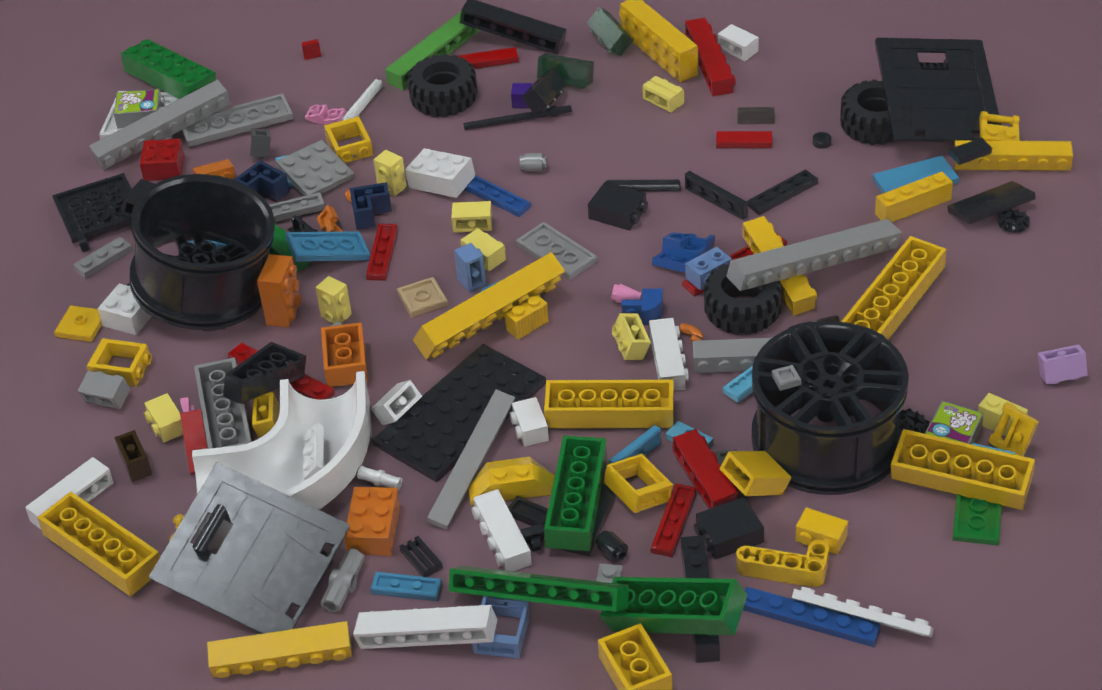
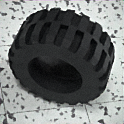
M443 54L442 56L433 55L431 58H424L423 61L417 62L416 66H413L408 74L411 103L419 112L425 115L430 114L432 117L454 116L458 112L462 113L466 108H470L477 98L478 90L475 69L469 61L462 57L459 58L457 55L449 56L448 54Z
M877 79L872 81L866 80L860 84H854L852 88L850 87L841 99L840 124L844 132L848 136L850 135L853 140H859L863 144L885 145L887 142H895L893 140L882 81H877Z
M730 262L728 265L723 264L718 269L713 270L707 277L704 285V310L709 321L713 322L717 328L721 327L723 331H731L733 334L745 333L747 335L751 334V332H761L763 328L767 329L778 319V315L781 313L782 302L780 280L740 291L726 277ZM735 296H750V297H753V298H749V299H737V298H733V297H735Z

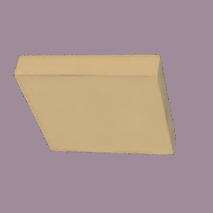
M434 277L397 288V294L411 318L448 306V300Z

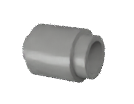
M525 153L520 155V170H525V172H543L544 168H547V156H543V153Z

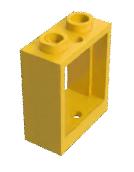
M359 116L324 125L326 140L330 149L344 163L373 156L371 139ZM356 136H361L362 141L340 147L337 144L338 141Z
M102 338L87 364V370L92 372L101 371L111 376L120 375L126 380L128 386L136 387L140 379L143 378L145 369L150 365L152 355L147 344ZM112 356L134 359L130 368L108 365Z
M643 454L608 464L603 481L634 513L668 502L673 488V484ZM637 475L647 486L635 490L625 479Z

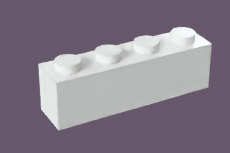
M673 318L649 320V336L658 380H674V391L686 390L685 381H689L688 369L683 367L686 366L685 354H681L683 352L682 340H678L680 338L679 326H675Z
M92 457L25 507L30 522L41 529L37 517L70 491L88 503L114 483L110 469Z
M499 490L473 497L474 507L471 508L475 520L479 519L481 532L483 535H487L490 550H495V558L499 567L503 566L505 571L514 572L531 566L530 549Z

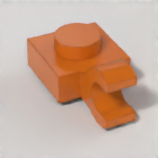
M327 205L316 218L321 230L325 232H342L341 228L336 225L339 218L334 207Z

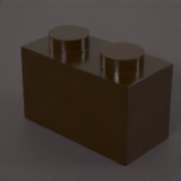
M135 430L114 437L119 455L131 482L151 476L152 472L148 458Z

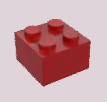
M181 139L144 141L139 163L144 180H165L181 175L184 162Z

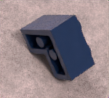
M261 160L233 179L250 187L262 196L264 194L275 201H278L290 192L287 174Z
M387 182L349 188L356 230L375 227L374 214L392 212Z

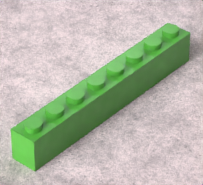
M460 11L385 69L387 84L405 90L408 87V74L412 67L416 66L417 62L423 61L427 57L431 58L433 55L451 54L480 30L461 24Z

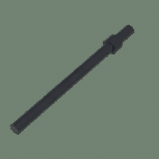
M571 105L561 107L550 106L543 113L539 111L534 114L531 111L466 122L463 125L464 130L546 116L557 117L558 114L572 112Z

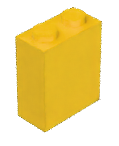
M729 451L720 467V470L745 496L782 495L792 478L766 451Z

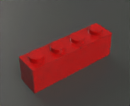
M697 429L673 437L672 451L693 485L697 487V491L708 509L737 499V487L733 483L731 484L730 480L720 470L721 466L718 463L715 452L710 451L705 437L701 436Z

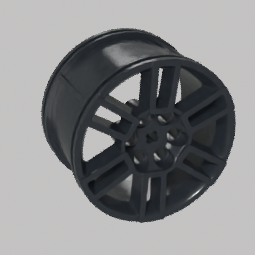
M188 174L171 177L154 184L140 195L132 210L131 230L135 241V255L130 265L129 284L132 295L141 309L154 319L176 327L216 331L247 320L262 307L257 280L273 243L275 219L270 206L261 195L238 181L208 174ZM212 241L226 244V246L216 251V244ZM175 242L178 255L165 254L157 248Z
M809 321L791 326L787 330L775 335L760 349L752 366V391L757 402V410L754 414L751 428L753 451H766L792 477L787 486L807 493L820 495L848 494L866 489L878 483L891 473V463L903 431L899 427L900 412L906 401L909 382L908 368L903 356L885 336L877 331L845 322ZM793 365L801 378V385L780 391L772 377V370ZM786 399V400L783 401L780 405H778L777 407H775L779 402H781L782 400ZM860 400L871 401L882 412L872 418ZM799 410L793 417H791L793 413ZM817 416L823 422L834 420L837 426H818L808 423ZM849 416H853L857 422L852 423Z

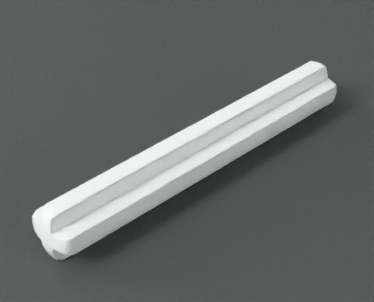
M375 79L344 115L342 121L357 117L383 87L381 80Z

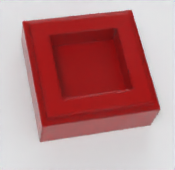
M318 39L301 43L304 60L321 57Z

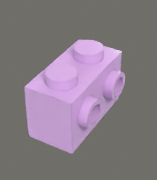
M1079 344L1038 353L1040 377L1046 384H1058L1060 381L1078 380L1081 377L1088 376L1086 352Z

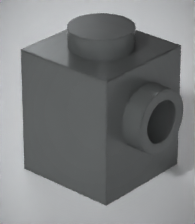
M251 129L250 156L257 159L269 158L270 130Z

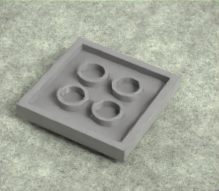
M323 140L276 161V167L287 174V179L303 196L319 192L322 194L354 179V172Z

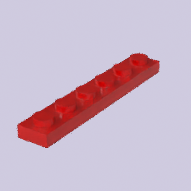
M241 342L228 353V358L235 357L236 364L239 365L258 350ZM304 374L303 378L290 383L299 394L312 399H330L335 394L334 388Z

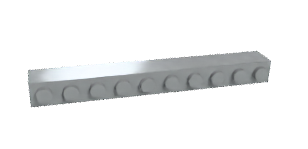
M889 219L873 222L731 260L726 277L740 291L895 249L899 245L902 232Z

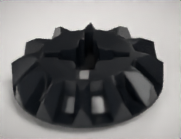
M1010 209L999 215L998 224L1005 231L1013 233L1022 232L1029 227L1030 217L1026 216V212H1020L1019 209L1016 211Z
M910 408L900 412L899 427L902 430L906 429L925 434L930 423L925 419V415H920L918 410L913 412Z

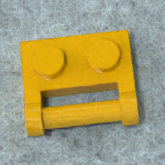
M981 111L979 118L980 138L982 137L985 141H1020V117L1016 115L1012 117L994 115ZM987 121H989V122H996V123L1011 124V127H1009V126H1001V125H994V124H987Z
M1005 402L1002 407L1003 413L988 442L999 449L1015 452V455L1024 457L1039 421L1018 410L1015 405ZM1010 417H1013L1014 420L1011 424V427L1007 433L1005 440H1003L1002 435L1004 433V430L1008 424Z

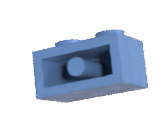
M472 243L455 249L457 280L469 293L485 286L486 278L481 250Z
M715 247L685 263L686 279L701 291L704 289L705 281L710 273L723 264L728 265L732 258L718 247Z

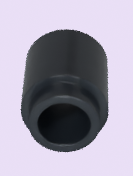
M605 530L597 536V548L608 559L615 563L626 558L628 545L614 532Z

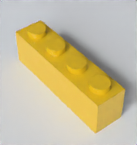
M941 171L877 195L875 215L880 220L889 219L891 222L950 201L952 198L953 181Z

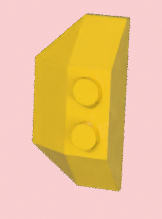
M530 456L487 462L469 486L470 504L474 506L473 497L497 489L504 501L514 500L516 496L525 499L551 495L555 475Z

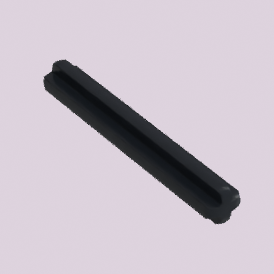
M679 179L606 180V182L637 191H679L681 188Z

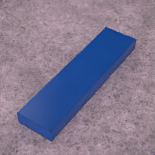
M476 175L464 189L485 201H491V204L517 217H520L531 208V202Z

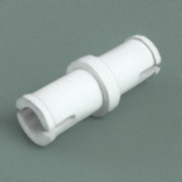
M360 466L357 473L358 479L372 482L377 487L398 488L399 491L402 485V478L386 474L384 470L377 471Z

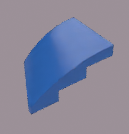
M672 232L663 237L662 252L652 258V265L686 273L685 263L709 251L715 241V236L709 235L707 238H698L696 234Z

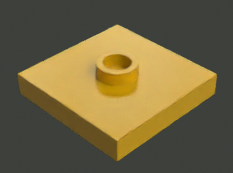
M70 305L54 331L55 337L93 342L102 326L98 309Z

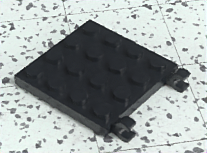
M124 173L52 195L72 243L78 242L82 252L90 250L87 244L88 238L100 236L131 225L132 218L121 214L123 199L132 189Z

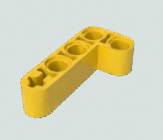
M813 540L808 546L806 555L753 546H742L736 551V570L742 576L807 587H819L825 581L829 560V545L823 540Z

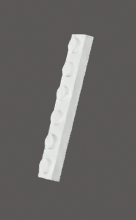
M801 587V590L794 589L792 598L797 601L928 638L932 637L934 629L928 626L929 622L926 620L915 618L913 622L906 620V615L897 612H892L891 615L882 613L883 609L869 605L868 609L859 607L860 603L847 599L846 603L837 601L838 597L828 593H824L823 596L815 595V590Z

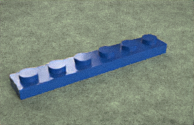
M746 586L745 592L748 595L743 608L744 611L874 647L879 635L880 623Z

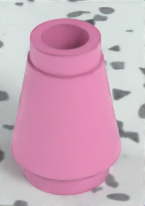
M621 283L619 285L614 284L611 300H615V303H622V300H640L642 292H638Z

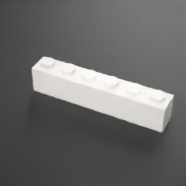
M491 605L359 612L353 635L360 649L493 642L497 618Z

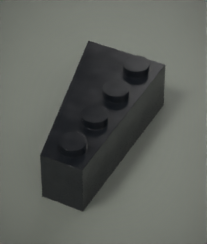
M274 342L268 343L225 374L223 397L242 404L279 388L280 380L289 379V383L303 378L306 355Z

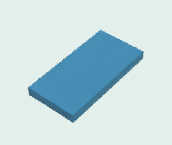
M943 156L874 173L872 176L873 181L882 194L941 171L953 181V184L959 183L958 175Z
M359 231L286 232L285 240L295 262L370 260L371 254Z

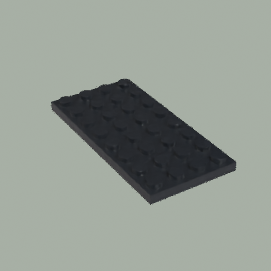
M482 344L427 391L396 422L389 424L372 439L373 446L437 483L457 463L495 390L515 397L514 402L530 399L546 384V377Z

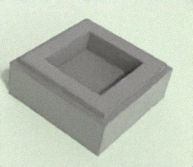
M793 365L772 370V377L780 391L801 385V378Z

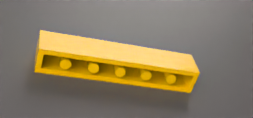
M955 140L954 147L968 143L970 141ZM986 141L992 147L991 154L961 165L954 161L955 170L1071 171L1073 151L1071 141Z
M765 216L743 223V238L754 254L784 246L781 237L776 235L772 223L768 222ZM805 274L780 280L782 299L793 316L815 309L817 293L814 288L810 287Z
M347 621L207 642L209 669L212 677L226 678L233 674L247 675L253 671L260 670L273 671L276 668L286 666L294 668L306 663L320 664L323 661L333 659L341 661L347 657H352L350 631Z

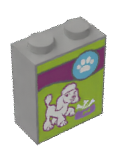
M160 89L117 92L114 109L117 128H124L165 106V98L161 96Z
M942 401L925 434L967 444L975 443L982 429L984 413Z

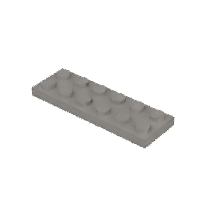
M282 93L219 110L182 129L188 147L197 146L209 141H216L224 137L249 132L251 129L286 122L293 119V113Z

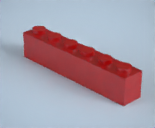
M705 17L686 20L685 36L698 46V65L711 95L718 96L733 93V85H736L734 74L731 75L730 65L726 64L725 54H722L721 45L717 44L716 34L712 33L711 24H708Z

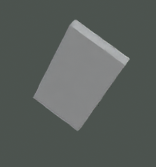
M542 222L516 240V246L537 260L552 252L565 270L562 276L569 281L598 262V256L545 222Z

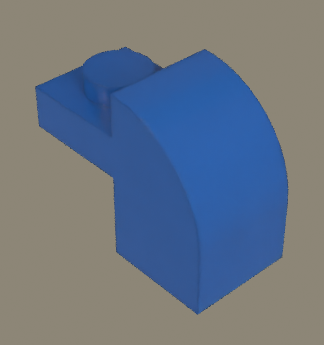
M663 288L642 289V300H622V313H638L643 326L649 325V320L660 319L663 314Z

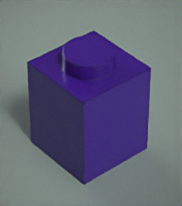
M512 83V108H529L522 99V95L533 83Z

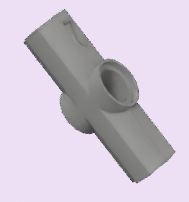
M351 548L349 551H346L338 568H334L330 573L329 586L321 600V606L330 613L340 611L348 593L354 592L356 588L357 575L365 561L364 554L360 553L357 549Z

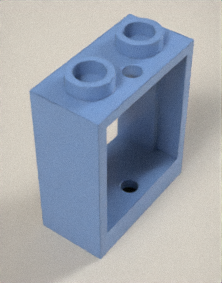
M483 596L481 605H491L496 616L521 619L516 636L494 634L493 642L472 643L474 653L520 659L531 616L529 601Z

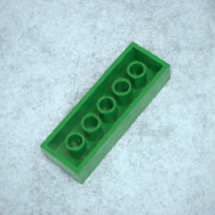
M149 39L142 40L141 43L121 52L125 72L178 99L217 80L214 71Z
M563 435L544 527L545 548L590 551L607 459L606 438Z
M614 577L612 583L629 585L628 609L618 612L602 610L600 617L614 632H619L641 623L647 633L735 636L748 594L736 579Z

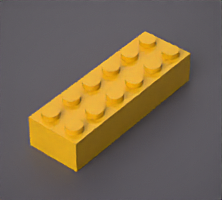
M627 0L620 3V31L680 83L698 75V46L643 0Z
M546 380L544 417L548 428H651L654 425L659 428H671L674 425V380Z
M903 429L891 463V479L1023 510L1034 475L1035 459Z
M70 491L37 517L45 537L128 596L134 595L151 580L149 575L160 558L159 552Z

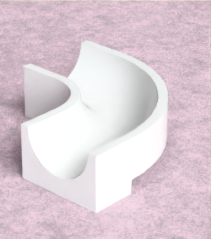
M365 371L356 372L355 383L349 391L336 398L324 400L305 397L293 389L289 379L280 380L279 418L267 434L243 445L192 450L197 494L214 465L220 463L318 510L323 508L338 496L355 477L363 463L370 437H372L371 406ZM316 423L324 426V467L310 478L304 480L303 436L307 429H311ZM208 513L207 517L205 518L204 522L199 528L197 534L195 535L196 539L198 538L200 532L202 531L203 527L208 521L211 515L210 513ZM223 520L208 546L209 550L220 548L233 524Z

